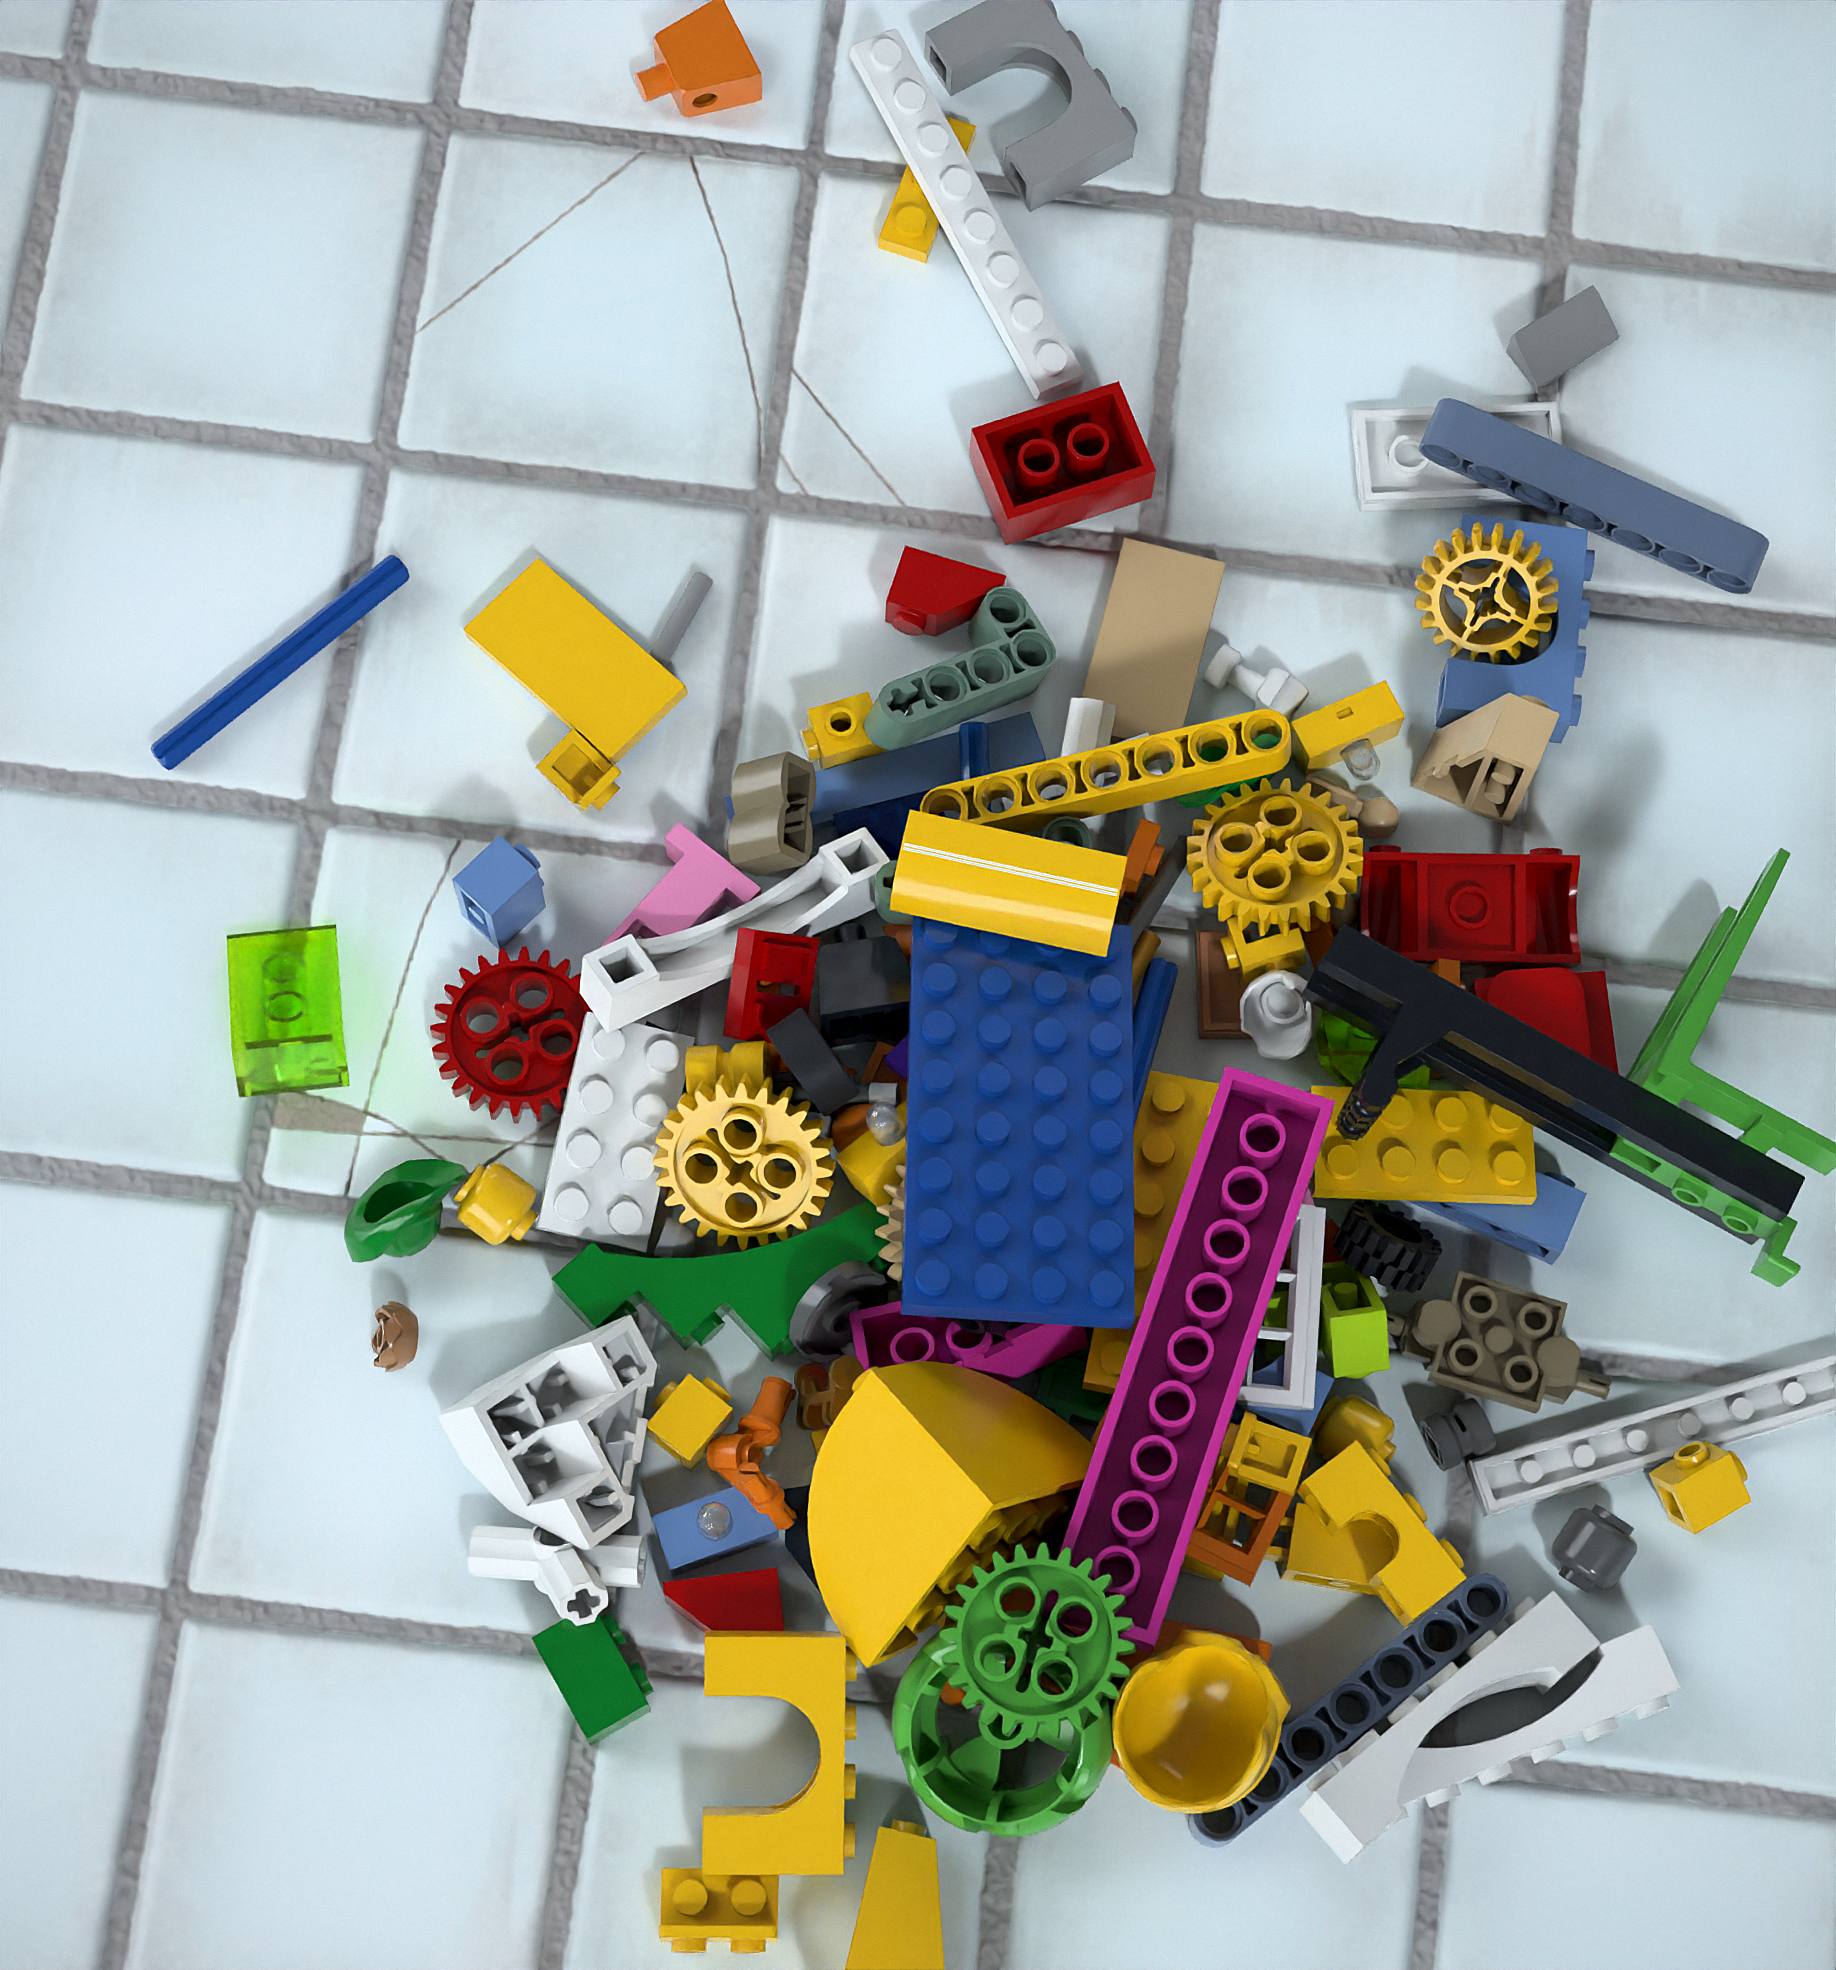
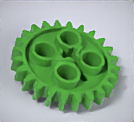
M1041 1542L1036 1559H1028L1022 1545L1017 1544L1015 1547V1562L1009 1564L996 1551L992 1553L995 1571L988 1574L976 1565L972 1567L973 1574L979 1583L974 1589L962 1584L956 1585V1590L965 1600L963 1607H945L944 1611L958 1623L957 1628H947L940 1631V1637L943 1640L956 1644V1649L942 1655L941 1660L944 1665L960 1666L961 1668L948 1682L953 1689L970 1686L971 1689L961 1703L966 1709H970L983 1702L985 1706L981 1713L980 1721L985 1726L993 1722L998 1715L1002 1716V1732L1005 1736L1009 1737L1014 1732L1018 1723H1022L1025 1725V1732L1029 1741H1035L1040 1725H1047L1054 1740L1060 1739L1061 1722L1069 1720L1071 1725L1078 1732L1083 1731V1722L1080 1713L1087 1709L1094 1716L1101 1719L1104 1714L1097 1699L1101 1695L1116 1700L1120 1697L1118 1690L1110 1682L1112 1676L1123 1678L1130 1677L1131 1674L1130 1669L1118 1661V1656L1135 1653V1645L1133 1643L1119 1639V1634L1134 1627L1132 1618L1114 1616V1613L1126 1604L1125 1597L1121 1594L1106 1598L1104 1594L1113 1582L1112 1577L1106 1574L1092 1581L1090 1577L1093 1572L1094 1562L1091 1558L1084 1560L1077 1568L1072 1567L1071 1548L1065 1547L1057 1561L1050 1560V1553L1046 1543ZM1017 1589L1028 1590L1035 1596L1034 1608L1028 1615L1021 1618L1010 1617L1005 1614L1003 1609L1004 1600L1007 1595ZM1056 1591L1059 1597L1045 1627V1634L1053 1644L1050 1649L1045 1647L1039 1648L1032 1667L1028 1688L1025 1692L1020 1693L1016 1687L1030 1656V1649L1027 1643L1023 1641V1638L1026 1634L1035 1636L1038 1633L1049 1592ZM1080 1608L1090 1613L1092 1625L1083 1636L1076 1638L1068 1637L1060 1631V1620L1068 1610ZM1000 1645L1013 1649L1016 1655L1015 1664L1009 1672L998 1676L991 1675L985 1671L984 1657L989 1650ZM1054 1665L1067 1667L1073 1675L1072 1684L1069 1689L1059 1695H1049L1042 1691L1040 1687V1679L1043 1672Z

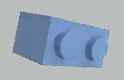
M501 835L452 879L462 916L498 950L507 945L546 908L542 890L544 882L538 871L541 867L539 861L524 845L517 843L513 847Z

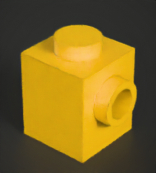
M869 692L807 709V729L800 731L809 762L818 759L821 770L885 752L884 748L875 745L867 737L864 730V720L873 706Z
M688 1374L680 1384L673 1380L661 1391L652 1405L657 1412L647 1423V1436L688 1470L692 1471L706 1454L710 1441L714 1438H719L734 1420L733 1408L728 1405L732 1398L720 1385L708 1377L699 1382L691 1374Z
M1705 1440L1682 1446L1674 1453L1672 1460L1648 1473L1670 1521L1694 1535L1752 1502L1743 1483L1748 1479L1747 1472L1737 1455L1731 1450L1725 1451Z

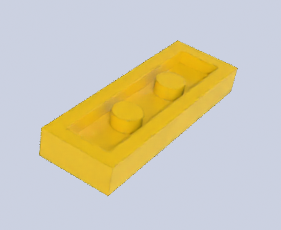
M945 116L968 157L976 136V126ZM907 164L879 235L878 248L927 263L941 224L911 168Z

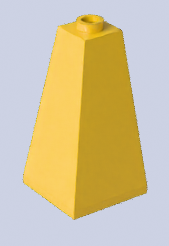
M892 1820L891 1829L879 1826L845 1970H945L936 1839L925 1837L926 1827L901 1820Z

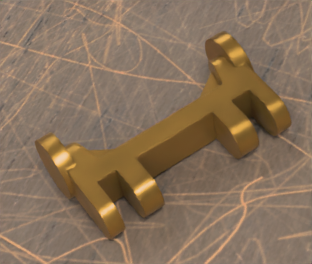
M852 1356L837 1358L831 1364L829 1369L830 1387L827 1391L825 1389L828 1385V1375L822 1366L816 1363H808L796 1370L794 1385L799 1392L796 1423L799 1428L808 1431L820 1429L825 1425L832 1426L843 1407L854 1394L852 1391L853 1383L864 1372V1368L858 1359Z

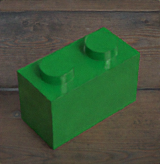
M610 1611L601 1617L598 1614L595 1622L575 1626L573 1621L565 1618L531 1637L590 1746L651 1712L645 1697L653 1693L654 1690L638 1661L630 1666H627L617 1647L625 1643L626 1640Z

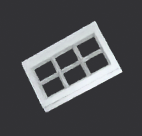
M1302 1204L1292 1234L1290 1270H1280L1277 1279L1279 1282H1289L1287 1329L1262 1326L1258 1338L1286 1341L1283 1386L1252 1383L1253 1351L1236 1404L1294 1410L1314 1409L1326 1208Z

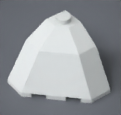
M627 1315L526 1361L477 1388L437 1415L464 1466L509 1511L583 1550H588L631 1520L635 1496L629 1495L634 1464L641 1463L648 1421L642 1418L647 1388L654 1386L657 1363L632 1316Z

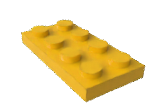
M1311 1085L1309 1093L1335 1101L1331 1119L1311 1176V1197L1533 1205L1536 1200L1533 1125L1524 1121L1522 1117L1486 1100L1474 1092L1398 1089L1391 1099L1392 1101L1382 1111L1383 1113L1370 1127L1365 1136L1356 1141L1344 1140V1137L1336 1130L1337 1125L1335 1124L1338 1120L1337 1116L1340 1114L1339 1112L1352 1087Z

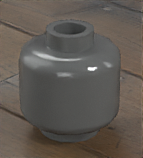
M1595 1504L1592 1510L1586 1508L1576 1509L1552 1545L1554 1557L1564 1564L1558 1574L1585 1592H1588L1592 1584L1605 1589L1613 1588L1637 1553V1543L1630 1536L1635 1528L1598 1504Z

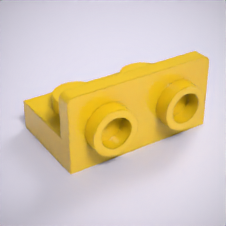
M662 1868L660 1941L671 1942V1952L706 1953L707 1942H730L731 1953H765L766 1943H778L779 1875H702V1868Z

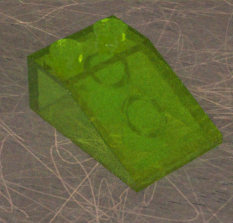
M336 924L227 935L231 1052L239 1097L350 1086Z

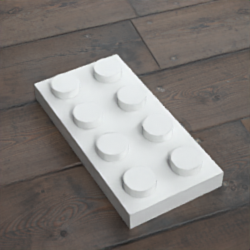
M588 1011L585 1014L535 1229L644 1254L646 1252L661 1186L656 1185V1180L660 1172L665 1169L653 1164V1159L658 1149H662V1147L655 1143V1140L661 1128H667L663 1122L669 1110L678 1111L677 1104L682 1096L686 1079V1050L688 1046H693L695 1037L633 1022L607 1033L593 1012Z

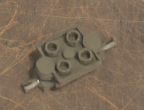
M1459 1270L1455 1276L1449 1301L1435 1299L1427 1302L1418 1299L1407 1315L1386 1309L1387 1330L1390 1334L1400 1336L1401 1356L1426 1363V1371H1429L1427 1381L1535 1414L1540 1410L1543 1399L1563 1405L1571 1393L1577 1390L1606 1400L1610 1391L1609 1386L1612 1383V1377L1581 1369L1580 1348L1573 1340L1560 1335L1568 1303Z

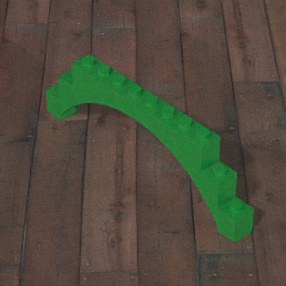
M867 1199L831 1221L786 1240L741 1252L696 1258H646L606 1253L592 1242L554 1275L551 1280L556 1294L591 1331L627 1315H631L634 1320L639 1313L635 1307L641 1303L686 1351L696 1341L700 1346H703L713 1339L724 1327L725 1322L722 1318L727 1314L772 1362L782 1352L787 1357H790L798 1351L789 1338L791 1318L797 1304L810 1286L827 1271L844 1262L856 1260L871 1264L882 1275L891 1267L894 1262H889L879 1257L878 1254L879 1251L890 1244V1240L875 1235L876 1229L889 1224V1217L877 1212V1207Z

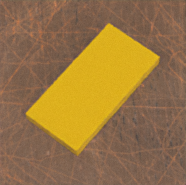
M539 558L463 628L466 637L567 727L570 729L574 728L611 765L616 764L688 694L686 686Z

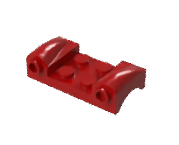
M1400 846L1369 847V852H1363V874L1358 876V932L1415 963L1433 964L1441 958L1460 961V964L1519 965V968L1562 967L1573 969L1581 963V950L1577 932V886L1580 855H1563L1562 849L1535 848L1530 850V854L1401 852Z

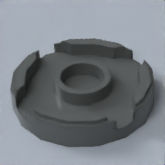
M861 1260L844 1262L827 1271L810 1286L796 1306L790 1321L789 1338L794 1347L807 1360L816 1363L834 1361L845 1355L840 1349L847 1346L850 1342L854 1344L849 1312L887 1304L888 1291L883 1287V1284L886 1282L884 1276L871 1264Z

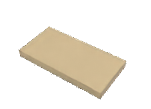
M1124 537L1081 698L1101 700L1117 706L1110 742L1118 743L1147 732L1150 736L1184 727L1226 565L1225 562Z

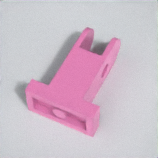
M678 822L664 837L666 856L676 864L611 934L603 946L629 934H632L635 940L639 936L648 939L692 928L716 918L727 905L734 910L760 896L761 887Z

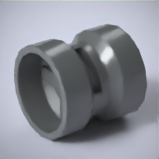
M1472 1397L1457 1403L1453 1412L1443 1416L1435 1413L1420 1420V1430L1425 1445L1434 1462L1442 1471L1458 1466L1462 1458L1468 1454L1473 1453L1480 1456L1496 1448V1440L1490 1422L1480 1404Z

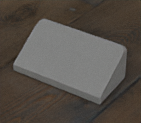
M1592 285L1513 334L1506 353L1533 387L1538 390L1617 341L1619 334L1599 292Z

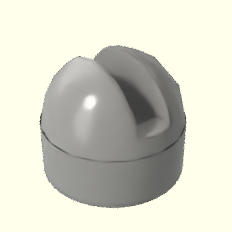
M667 1216L651 1258H690L696 1248V1237L692 1229L684 1223L681 1224L678 1220Z

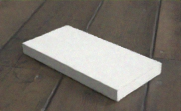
M1559 402L1472 405L1563 445ZM1436 406L1353 409L1351 422L1360 511L1529 505L1442 467L1421 454L1419 446Z

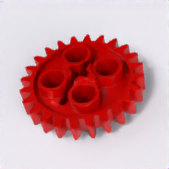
M522 946L518 960L510 961L505 949L500 948L498 964L491 965L482 955L478 956L480 972L474 975L469 970L461 967L459 974L463 983L462 988L450 984L444 986L445 995L452 1003H439L434 1006L436 1016L445 1021L444 1023L430 1025L432 1038L444 1041L432 1047L434 1059L448 1060L439 1068L440 1077L442 1080L458 1077L451 1087L453 1095L457 1098L471 1091L472 1093L469 1098L470 1110L476 1111L485 1102H488L492 1120H496L503 1108H507L511 1111L514 1124L519 1123L523 1109H531L533 1117L537 1122H540L543 1115L542 1106L550 1104L559 1115L562 1114L563 1105L561 1097L567 1094L584 1017L588 1011L592 1012L579 993L581 973L571 979L569 978L571 964L567 958L561 961L555 968L552 967L550 951L546 949L540 955L537 962L530 961L527 946ZM536 990L544 993L547 998L539 1007L533 1009L525 1008L518 1003L521 995L527 991ZM558 1011L565 1014L561 1019L554 1018L549 1020ZM479 1015H491L498 1020L495 1028L489 1032L477 1033L469 1028L471 1021ZM520 1027L524 1033H529L530 1039L520 1042L517 1036H512L511 1031L514 1028ZM556 1036L565 1037L572 1043L570 1049L560 1055L547 1053L543 1046L547 1040ZM480 1050H490L488 1055L483 1058L476 1056V1053ZM505 1061H515L523 1067L521 1073L510 1080L496 1077L494 1070L500 1063Z

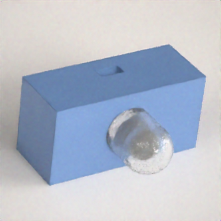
M734 1486L652 1516L653 1525L672 1577L779 1539V1530L774 1526L771 1519L766 1514L758 1513L749 1500Z

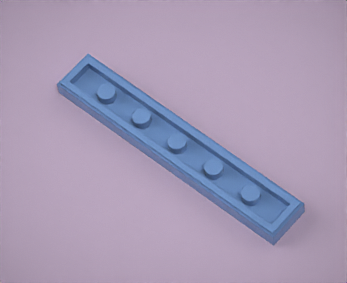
M1030 711L987 723L990 774L1046 761ZM958 732L815 772L816 797L810 812L812 830L817 831L922 801L923 797L930 790L938 786L959 782ZM731 796L724 797V806L731 824L735 812Z

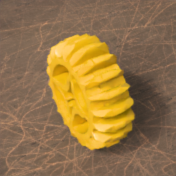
M1478 521L1473 524L1471 538H1468L1464 531L1457 528L1452 531L1451 535L1453 545L1440 539L1434 546L1436 556L1424 557L1421 567L1426 573L1418 575L1415 581V588L1423 593L1416 596L1415 608L1427 611L1422 616L1420 622L1423 629L1438 627L1433 636L1435 645L1443 644L1448 639L1452 641L1449 652L1452 658L1457 657L1462 649L1465 648L1471 650L1470 661L1479 662L1481 652H1489L1490 661L1493 664L1500 663L1502 650L1505 649L1516 660L1521 656V642L1534 648L1539 643L1537 631L1548 632L1550 630L1552 619L1547 614L1557 612L1559 600L1551 594L1558 591L1559 580L1555 577L1547 576L1553 570L1554 564L1551 558L1536 560L1542 547L1539 542H1533L1525 548L1521 546L1524 538V532L1521 529L1516 530L1511 539L1503 537L1504 525L1499 522L1495 524L1492 535H1485L1484 527ZM1474 559H1494L1489 566L1483 569H1474L1467 565H1464L1462 569L1458 567ZM1511 567L1526 582L1530 593V603L1520 599V593L1511 588L1506 581ZM1497 577L1495 596L1493 597L1491 594L1490 600H1483L1479 609L1476 610L1479 590L1482 593L1483 587L1490 588ZM1444 584L1455 589L1453 595L1459 597L1466 604L1467 610L1463 620L1450 608L1445 597ZM1494 618L1509 623L1496 628L1480 627L1485 621Z

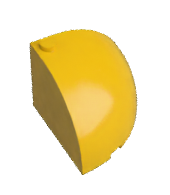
M914 1361L882 1368L874 1366L863 1372L852 1385L854 1394L830 1427L814 1466L809 1490L808 1538L813 1568L824 1603L842 1636H846V1643L866 1668L891 1659L916 1646L919 1639L915 1634L923 1632L934 1623L941 1629L954 1621L944 1610L946 1606L963 1607L965 1600L956 1590V1585L962 1584L974 1589L979 1584L972 1571L974 1565L982 1568L988 1574L995 1571L992 1553L997 1551L1006 1563L1009 1564L1015 1562V1547L1017 1544H1021L1028 1559L1036 1557L1041 1544L1039 1538L1042 1534L1050 1530L1060 1515L1076 1505L1095 1446L1062 1418L1034 1399L1001 1381L964 1367L934 1361Z

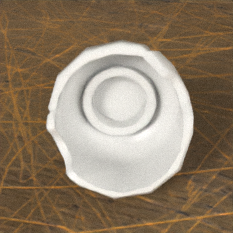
M1270 970L1253 979L1240 999L1241 1030L1248 1033L1258 1044V1053L1264 1057L1288 1060L1304 1052L1320 1029L1323 1010L1300 997L1307 981L1296 973L1286 970Z

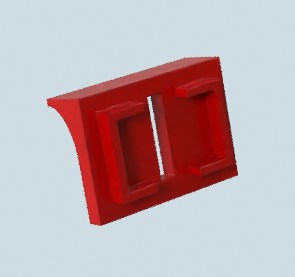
M744 927L738 928L723 1029L724 1037L745 1041L765 1040L767 1043L772 1044L766 1034L769 1028L800 1007L807 1014L809 1013L820 938ZM757 980L795 985L794 994L791 996L756 991Z

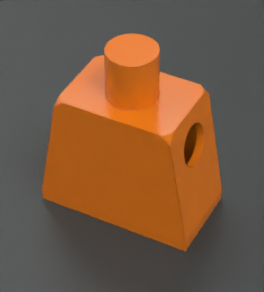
M712 0L659 31L653 38L654 55L657 65L634 74L638 90L645 102L671 93L678 109L685 117H693L762 100V73L724 0Z

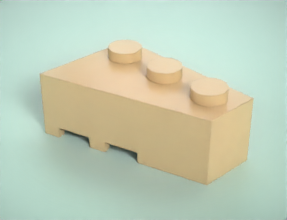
M1507 693L1435 731L1411 786L1509 827L1537 770L1560 713L1550 710L1544 701L1529 695L1519 697L1512 693Z

